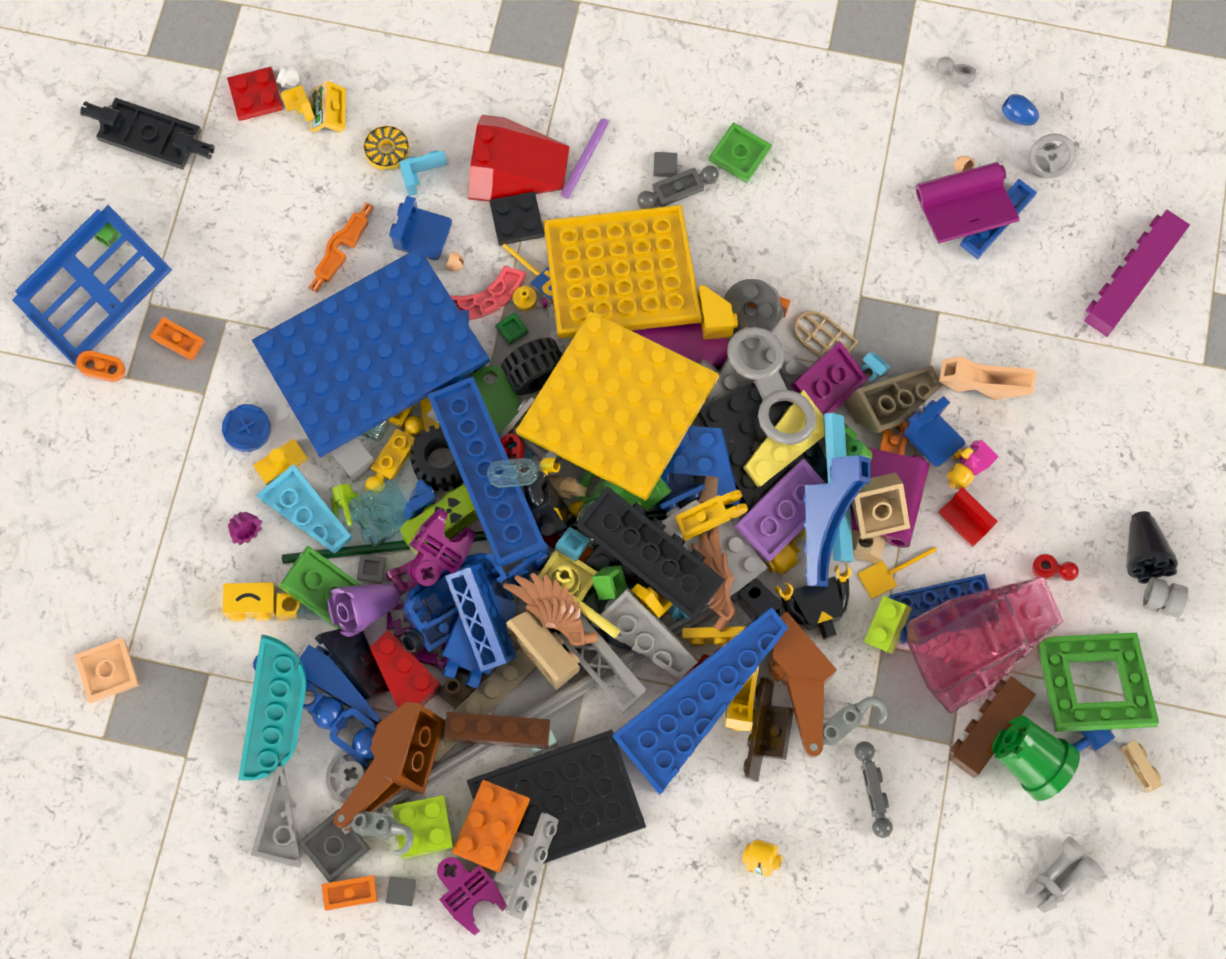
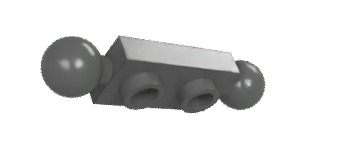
M709 165L704 167L701 173L698 174L694 167L652 184L654 192H641L638 195L637 203L642 209L652 208L656 201H659L661 207L702 192L704 191L703 182L713 184L718 180V169Z
M862 741L856 745L854 752L857 759L862 761L863 764L861 766L872 816L875 817L872 830L877 837L887 838L893 831V824L885 817V813H887L886 808H889V802L886 793H882L880 783L883 782L880 767L876 768L875 761L872 762V758L875 755L874 746L870 742Z

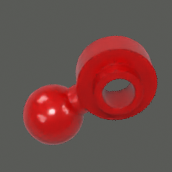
M1049 554L1037 556L1032 565L1034 575L1041 580H1049L1056 574H1059L1063 580L1073 581L1079 574V568L1075 563L1067 561L1059 565L1057 560ZM1047 562L1050 568L1043 569L1041 564Z

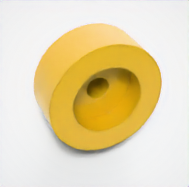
M528 286L517 288L513 293L514 306L523 312L532 310L537 303L535 291Z

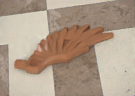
M719 526L712 528L710 538H708L707 532L701 534V550L696 543L691 545L692 549L695 548L706 557L703 562L726 580L707 604L720 615L713 627L722 632L728 622L733 620L737 610L731 601L730 589L735 578L730 572L727 554L721 552Z
M532 573L531 577L534 584L516 575L514 579L522 587L514 584L503 585V588L528 604L526 609L540 620L543 628H552L560 631L567 637L572 646H582L587 643L598 642L597 632L584 634L582 620L580 619L581 610L578 608L579 602H574V594L570 593L568 596V587L565 586L561 590L558 580H554L553 585L548 575H544L543 581L535 573Z

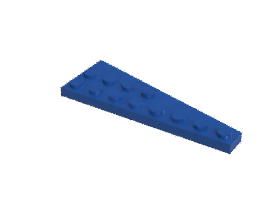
M772 607L612 734L615 741L659 795L665 791L667 785L677 775L680 768L725 712L728 705L756 671L765 656L788 629V626Z

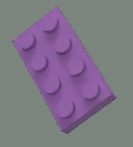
M805 459L800 460L733 525L766 563L770 562L804 528V519L806 518V509L803 502L805 485L826 484Z

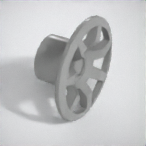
M345 751L333 758L326 772L327 788L331 795L341 803H345L346 799L339 795L347 788L353 791L368 769H364L357 761L347 762L344 757L349 754ZM341 760L342 765L338 773H332L334 765ZM331 778L339 779L342 783L337 792L332 787Z

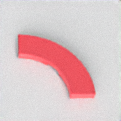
M503 266L496 280L481 293L450 297L459 310H469V320L482 318L499 310L513 298L514 291L522 286L526 278V272Z

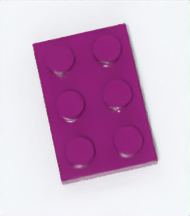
M839 341L828 349L790 386L798 393L804 390L824 416L826 413H833L868 380V377Z

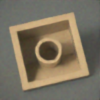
M897 473L871 478V483L865 484L851 503L861 539L910 528L904 486Z

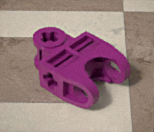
M442 509L434 512L421 525L409 544L418 553L410 563L408 573L413 581L423 586H430L436 583L444 569L452 574L457 572L466 559L475 538V532L467 527L460 535L457 534L454 538L447 539L444 535L446 525L444 522L447 519L448 513ZM422 568H425L427 571L425 576L421 573Z
M448 857L439 863L437 875L449 890L439 900L453 918L474 936L480 932L473 923L475 921L473 908L478 902L489 901L493 905L496 903L502 912L507 908V904L496 884L480 865L469 873L456 858ZM446 866H457L455 870L457 875L454 878L450 875L445 877L447 873Z

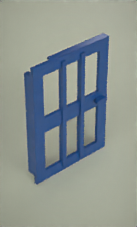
M107 205L102 211L97 209L15 290L17 295L12 301L61 353L76 366L78 356L82 352L91 351L173 269ZM109 222L122 236L87 268L75 255ZM128 241L138 252L103 284L93 273ZM143 256L155 270L121 303L109 289ZM64 268L76 281L42 314L30 300ZM82 286L92 297L58 330L48 318ZM97 302L109 316L75 348L63 335Z

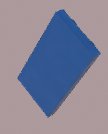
M985 574L889 595V598L912 608L907 622L900 633L901 644L994 624L999 621Z

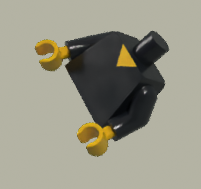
M555 458L542 459L541 471L535 474L530 483L524 485L526 501L538 528L544 536L558 535L564 532L576 521L578 511L585 502V500L571 503L569 511L568 506L547 476L548 473H556L560 470V464L554 463Z
M845 564L846 570L844 573H839L838 565L834 567V572L839 578L837 581L835 576L828 578V587L806 585L793 589L792 585L786 581V590L782 592L779 586L775 587L776 593L782 597L781 601L785 612H788L799 626H804L807 631L819 627L823 640L837 636L833 623L839 621L847 610L850 596L848 578L851 575V569L847 564Z

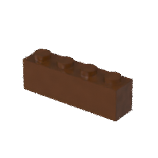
M1012 676L1005 681L1001 679L993 689V692L996 693L991 701L989 699L984 701L978 710L982 714L977 721L972 719L964 729L967 732L964 739L960 740L958 738L949 750L953 753L949 760L973 778L981 773L993 756L992 744L1002 728L1007 730L1011 726L1009 721L1021 716L1036 695Z
M447 712L444 734L446 742L549 749L550 719Z

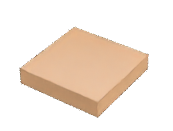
M123 637L74 655L89 703H94L140 686L126 640Z

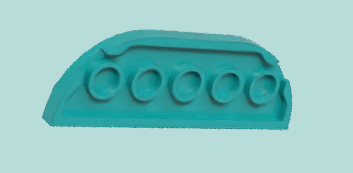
M263 634L260 640L238 780L241 781L258 780L270 776V773L274 772L277 766H284L289 761L297 745L306 693V673L298 655L284 642Z

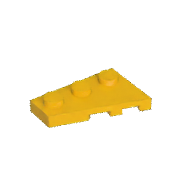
M746 626L725 627L722 632L715 627L682 628V638L695 647H702L705 644L723 646Z

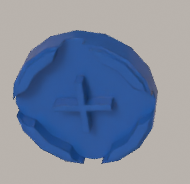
M242 404L226 414L222 422V433L225 441L233 449L240 452H252L260 449L268 441L271 435V423L268 415L260 407L253 404Z

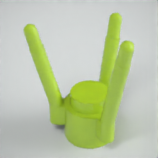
M341 484L335 486L332 489L333 498L330 500L332 511L337 518L339 506L340 509L344 510L347 524L351 526L352 519L349 507L354 502L367 526H371L368 515L359 501L357 492H352L351 485Z

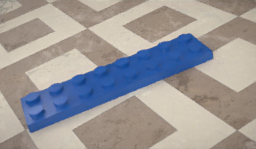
M473 376L427 394L498 566L502 567L546 549V545Z

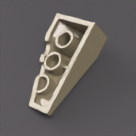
M931 365L859 388L845 401V404L855 423L880 433L897 427L943 385L939 382V378Z

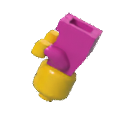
M974 440L969 445L971 448H965L963 451L959 449L952 456L954 459L960 460L946 474L949 481L948 485L952 489L957 488L960 490L962 487L966 489L974 480V475L989 468L999 457L983 440Z

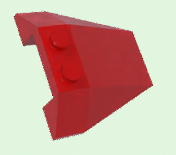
M481 115L476 127L470 163L468 199L489 202V200L529 192L541 194L563 190L570 147L505 117Z

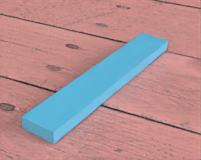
M826 413L824 414L827 472L828 483H832L829 472L832 465L831 458L847 456L844 416ZM850 506L841 521L832 547L833 560L837 562H854Z

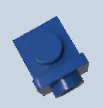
M422 479L417 481L415 492L417 495L412 496L406 502L404 516L407 520L416 518L423 513L426 507L435 502L436 494L429 484L426 485Z

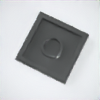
M338 810L298 842L329 883L335 881L372 850L364 839L354 832L353 828L349 830V833L344 834L341 828L335 826L333 820Z

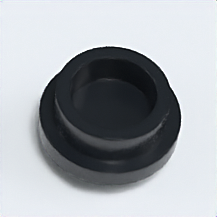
M408 628L401 637V644L409 653L420 652L425 647L424 636L420 631Z

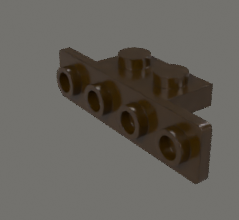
M761 677L760 683L756 687L757 702L756 708L753 710L752 733L748 736V757L743 765L745 777L754 782L759 781L763 757L786 760L794 713L790 707L771 706L774 682L766 677Z

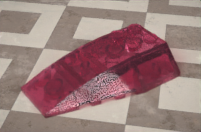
M1041 576L953 598L908 622L907 644L926 687L945 710L951 714L993 690L998 685L997 682L1004 675L1007 676L1014 670V666L1022 658H1026L1035 645L1041 644L1064 621L1045 577Z

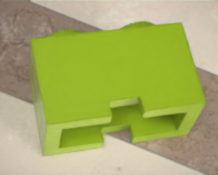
M883 596L864 642L893 654L902 628L905 626L912 608Z

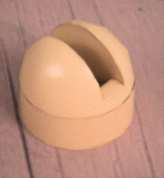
M960 156L957 158L958 161L954 162V168L957 172L972 169L975 165L974 159L968 156Z
M451 251L445 269L455 272L461 270L464 264L463 257Z

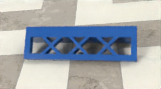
M479 563L445 576L481 672L518 658L483 564ZM464 575L467 583L465 591L458 588L455 580L456 577ZM467 600L475 604L476 612L474 615L467 612L465 607ZM476 624H479L485 630L483 639L476 636L474 631ZM485 648L493 652L496 661L487 664L483 654Z

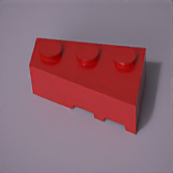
M389 630L370 646L397 708L405 702L419 703L425 706L437 695V692L442 687L439 681L411 653L404 649L401 642Z

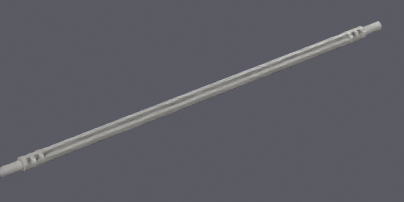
M738 592L731 596L733 604L738 602ZM706 605L695 620L682 617L667 626V628L676 637L682 635V628H694L717 613L709 607L710 605ZM627 650L618 657L628 668L646 656L634 650ZM601 669L600 679L604 682L613 677L615 673L611 669ZM587 674L517 717L543 719L598 686V684ZM471 744L432 767L426 788L495 748L496 745ZM404 788L374 812L385 814L393 809V805L401 804L418 793L410 792ZM342 829V831L344 832V834H347V833L350 832V831H345V830Z

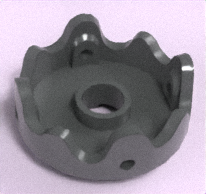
M745 279L732 285L723 298L732 305V312L737 314L738 327L734 328V334L745 327H759L767 329L772 333L784 314V308L778 291L763 280ZM749 302H753L757 306V311L753 316H749L745 312V306Z

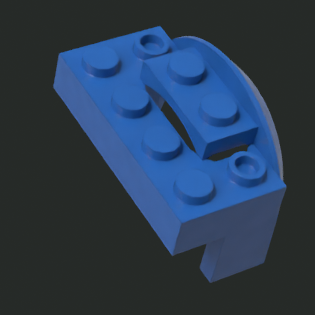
M476 553L466 557L458 571L482 563L493 593L509 601L515 600L511 592L503 588L504 580L507 576L502 567L498 566L494 554ZM445 569L433 585L423 586L417 584L407 593L401 608L411 627L423 634L424 649L427 652L448 641L459 614L457 606L440 614L455 604L445 577L452 573ZM464 575L456 577L455 580L458 588L465 591L467 583ZM423 600L425 601L427 607L429 608V610H430V612H431L432 614L429 613V611H428V609L426 608V606H425Z

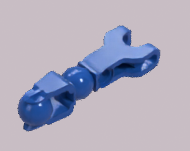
M258 655L255 657L253 661V668L255 671ZM307 682L306 692H313L315 696L311 703L303 705V709L308 710L307 712L312 716L313 722L318 727L330 730V739L334 744L352 756L361 766L368 767L367 760L375 758L370 748L377 725L357 709L350 708L349 710H344L339 700L333 697H325L322 693L319 695L318 691ZM355 718L367 728L361 729L355 734L351 747L340 739L338 735L341 729L347 727V721Z

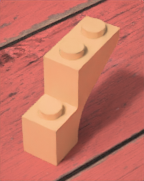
M960 356L943 359L939 382L956 392L976 389L991 399L998 400L1032 395L1037 372L1029 368L982 365Z

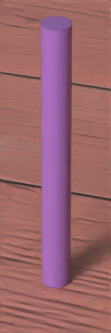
M600 119L561 193L563 198L569 199L609 124L606 119Z

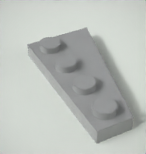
M628 588L600 613L602 617L620 629V633L614 639L624 642L632 647V650L639 654L642 653L650 658L652 662L678 678L685 675L699 660ZM593 622L591 623V624H592L593 626H595L596 628H598V629L600 628V627L597 626L595 623H593Z

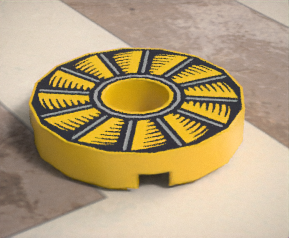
M385 125L375 128L369 132L363 145L367 161L371 166L379 170L397 169L400 167L399 162L408 158L410 153L408 137L402 130L394 126ZM385 144L393 146L390 152L381 151V147Z

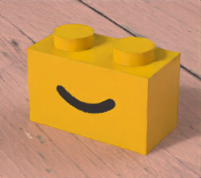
M274 582L223 584L222 613L226 618H230L232 622H243L245 618H255L256 621H269L270 617H276L278 587Z

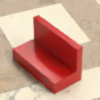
M963 487L938 511V514L972 547L998 522Z

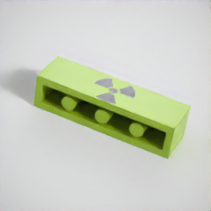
M464 482L456 490L447 492L443 499L436 504L426 507L422 514L407 520L403 524L400 531L403 540L408 546L421 525L439 509L448 513L447 519L444 522L446 524L444 535L447 539H451L479 519ZM410 547L411 550L417 555L418 551Z

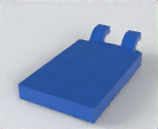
M494 594L506 625V622L513 618L518 604ZM467 600L465 606L467 612L474 615L476 612L475 604ZM458 614L442 653V656L448 658V661L441 675L450 679L454 678L458 666L470 671L465 685L477 689L482 673L490 675L492 668L481 672L460 614ZM476 624L474 629L476 636L483 639L485 630L482 626ZM485 648L483 654L487 664L494 662L493 652Z

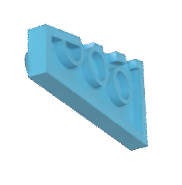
M294 464L255 495L334 554L353 539V536Z

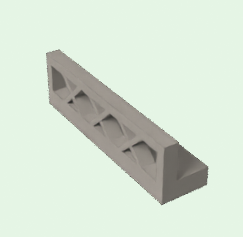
M580 614L584 634L597 632L586 618ZM598 632V642L589 643L591 646H572L564 634H559L564 641L565 647L569 651L574 652L580 660L579 663L622 714L646 694L645 687ZM576 649H582L581 655ZM584 650H595L599 654V663H587L584 660ZM603 659L607 665H601V660ZM592 668H598V674ZM601 669H611L615 673V684L604 683L600 679ZM618 678L623 682V684H617ZM608 687H614V694ZM617 688L628 689L634 697L623 705L616 697Z

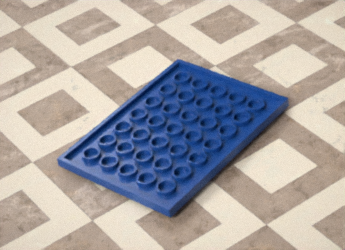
M420 248L413 250L252 339L253 344L320 458L428 397L427 394L445 388L490 362L485 350Z

